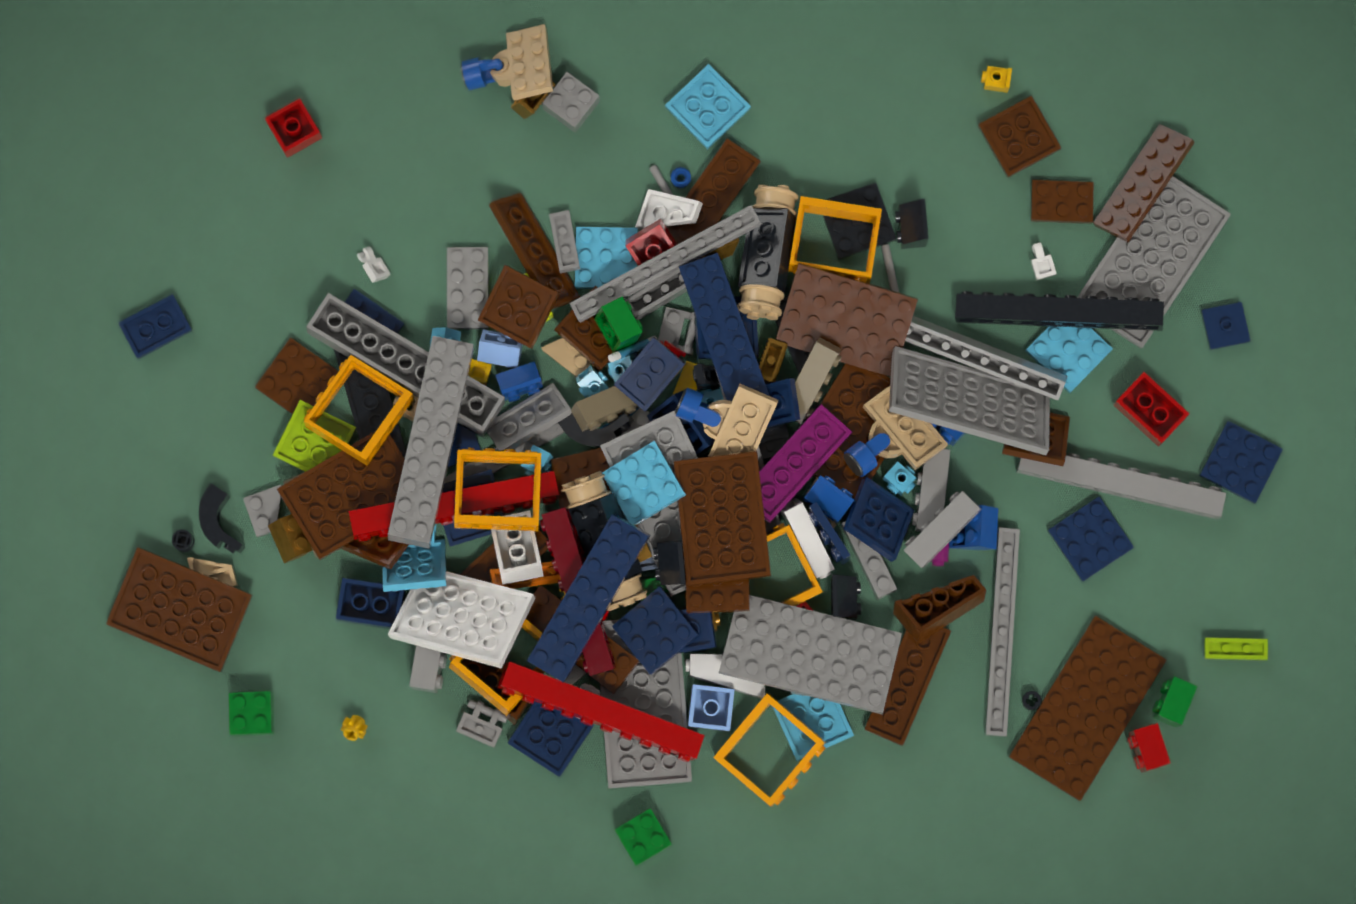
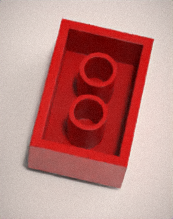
M1145 372L1113 404L1158 447L1190 414Z

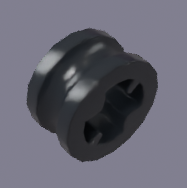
M1029 691L1023 695L1022 704L1027 710H1035L1041 704V697L1037 692ZM1029 695H1034L1033 698H1037L1034 706H1029L1030 703H1026Z

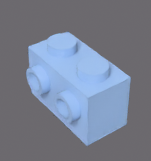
M483 329L479 341L477 361L501 365L507 368H516L521 359L523 344L500 332Z

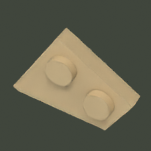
M563 338L541 347L545 354H548L575 377L590 365L594 367L593 364Z
M192 557L187 558L190 569L233 587L238 586L232 565Z

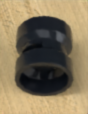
M180 529L173 534L172 544L177 550L188 552L193 549L195 539L191 533Z

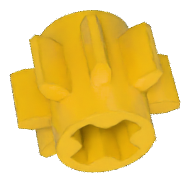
M352 715L351 718L345 717L340 730L343 731L346 739L356 741L358 737L360 739L364 738L368 725L365 724V720L361 716Z

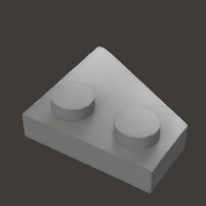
M281 485L243 498L257 538L271 533L268 525L278 520L281 496L277 488L281 487Z

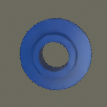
M679 167L673 170L671 182L674 186L684 188L689 185L691 174L686 168ZM679 175H683L685 179L683 181H678L677 177Z

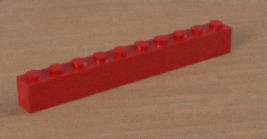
M554 471L541 473L539 503L544 505L553 504L556 502L555 500L559 499ZM534 475L464 488L462 490L461 515L492 516L494 512L502 511L503 513H509L518 507H523V509L533 508ZM456 490L442 493L435 524L448 525L453 523ZM395 502L349 511L354 540L367 541L371 539V536L377 535L379 537H387Z
M512 662L506 663L498 684V688L503 689L502 693L514 696L516 694L522 696L521 700L533 704L535 701L542 704L541 707L546 710H559L562 716L567 718L575 716L580 718V722L589 726L593 724L599 725L602 731L608 733L615 731L620 733L619 737L631 740L633 738L639 740V744L651 748L652 745L659 748V752L670 755V753L676 754L679 760L685 762L697 759L705 736Z

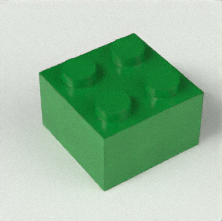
M623 296L601 306L594 319L613 353L636 344L642 334V325L638 319L634 318L632 307L628 301L625 302Z
M1175 676L1169 680L1167 679L1166 682L1164 681L1160 689L1162 697L1158 701L1156 700L1152 712L1155 713L1153 718L1175 728L1181 726L1198 686Z
M271 691L229 693V734L231 736L274 735V693Z
M651 808L615 829L617 836L636 867L672 846Z

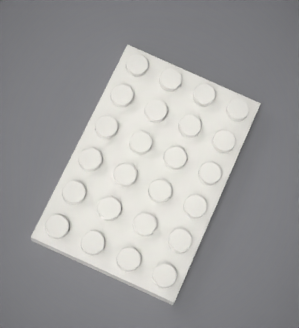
M446 571V586L410 589L388 635L391 639L502 668L530 611L535 596L524 591Z

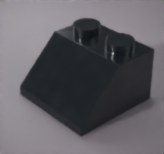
M925 198L900 204L898 211H895V223H899L900 231H896L897 243H901V249L926 247L929 238Z
M682 540L657 542V547H653L654 560L659 562V568H655L656 581L660 580L661 585L686 584Z
M832 575L831 616L847 620H857V615H861V603H857V594H861V584L857 582L856 577Z

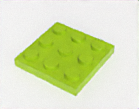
M299 400L272 456L306 472L342 450L305 427L304 417L307 414V410L312 409L314 406ZM323 412L316 422L317 425L347 444L356 428L326 412Z

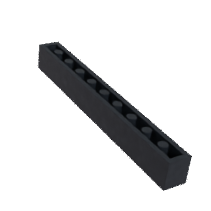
M962 291L961 294L956 293V323L1163 330L1164 301H1160L1157 298L1139 301L1138 298L1134 297L1118 300L1117 297L1097 299L1096 296L1077 298L1074 295H1065L1062 298L1056 297L1053 294L1036 297L1035 294L1031 293L1023 294V296H1015L1013 293L994 295L992 292L973 294L971 291Z

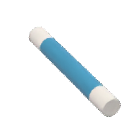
M652 336L608 355V360L615 362L643 350L653 337L656 339L657 337Z

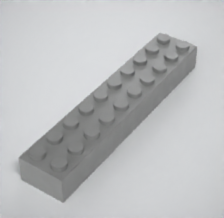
M328 293L306 326L307 334L348 358L350 355L354 356L419 398L429 352ZM468 376L458 423L484 437L504 406L505 397Z
M437 336L432 337L388 531V540L430 549L473 356L474 344Z

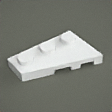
M648 189L635 228L639 230L644 229L660 218L665 226L696 223L703 203Z

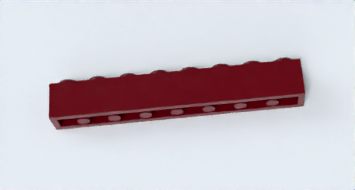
M568 507L542 514V519L540 520L543 532L546 531L548 535L546 540L549 552H553L555 558L552 560L554 570L559 572L561 578L558 580L560 590L565 592V594L584 563ZM602 620L583 651L585 658L582 661L585 672H589L590 676L616 668Z

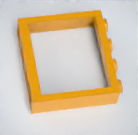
M801 196L789 272L796 274L798 264L802 263L870 284L882 209ZM804 212L873 223L866 272L796 261Z
M350 355L348 359L340 364V370L337 375H333L329 379L325 392H320L317 396L315 406L307 410L304 424L312 432L368 466L411 405L414 397L413 393ZM353 370L358 371L399 397L362 452L316 424Z
M471 447L458 450L454 528L538 531L541 453L532 452L531 450L516 452L514 449H505L503 452L495 451L493 448H484L483 451H477ZM464 462L535 464L533 518L461 515Z
M784 523L773 527L774 532L767 535V542L787 533L813 585L780 602L796 606L823 591L790 525L785 526Z
M525 619L521 628L539 641L543 633ZM452 655L449 659L451 660L449 668L506 716L522 699V696L514 694V696H510L505 701L460 663L464 658ZM535 667L533 670L541 674L545 673V671L538 667Z
M767 693L713 758L772 807L774 804L778 806L786 796L783 793L788 788L791 790L799 781L797 779L801 772L805 774L813 765L810 761L814 756L819 757L826 749L824 747L826 741L770 693ZM770 705L815 742L814 746L771 797L725 759Z

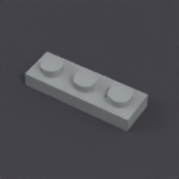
M569 210L549 214L560 273L580 270Z

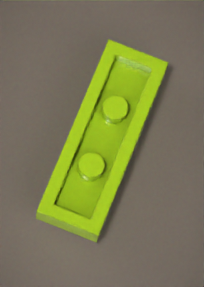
M1204 638V659L1268 660V639Z

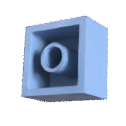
M693 684L687 726L730 731L735 689Z

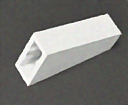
M794 498L787 503L780 513L786 524L790 525L815 577L823 579L831 574L830 571L834 570V566L809 518L803 502Z
M690 654V659H686V672H690V677L721 687L735 689L737 692L762 699L765 696V685L719 674L723 655Z

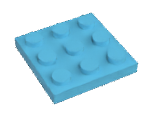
M708 64L665 105V108L708 150L751 109V106Z
M576 227V248L580 270H575V288L593 289L595 285L599 288L637 267V263L626 248L625 243L626 239L636 234L638 229Z
M1049 326L1025 352L1039 365L1068 376L1064 389L1071 393L1113 348L1092 328Z
M655 441L602 472V474H605L604 479L611 492L615 494L617 502L628 522L635 526L686 496Z
M445 539L435 540L434 544H430V549L408 545L391 570L383 567V591L446 586Z
M795 694L778 700L826 741L824 744L825 748L854 736L841 705L838 703ZM772 706L796 761L803 759L815 742Z

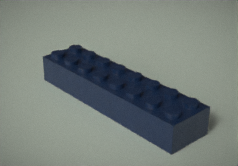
M715 253L680 266L679 270L726 400H733L739 384L770 396L719 254Z
M616 514L611 515L529 656L528 662L562 682L567 680L651 536L650 534Z

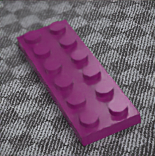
M823 405L817 408L760 471L764 515L769 523L852 433Z

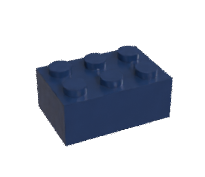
M684 390L672 395L649 413L647 417L650 422L675 411ZM680 418L697 456L700 457L713 446L715 439L709 437L704 432L703 423L697 420H693L690 423Z
M342 578L336 620L338 622L391 629L404 603L406 590L384 592L383 584Z

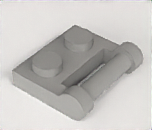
M666 307L658 340L662 342L667 340L686 352V355H693L694 349L692 346L696 334L694 313ZM687 319L690 320L685 344L681 346L678 344L684 320Z

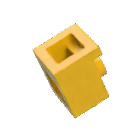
M987 66L986 71L983 70L981 76L984 90L1008 93L1012 68ZM993 75L1000 76V79L995 80Z

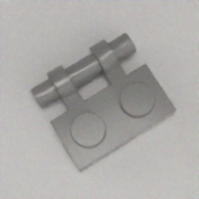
M470 699L467 707L474 709L472 715L464 712L456 732L495 748L503 730L495 725L498 720L506 723L507 718L497 708L493 709L484 705L485 703L482 701L476 702ZM480 713L490 716V722L479 719Z

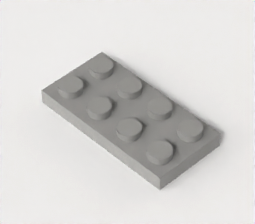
M488 247L447 248V328L454 330L489 329V326L478 321L488 300Z
M554 383L496 417L487 433L499 451L504 452L505 449H516L568 417L572 413L571 408Z

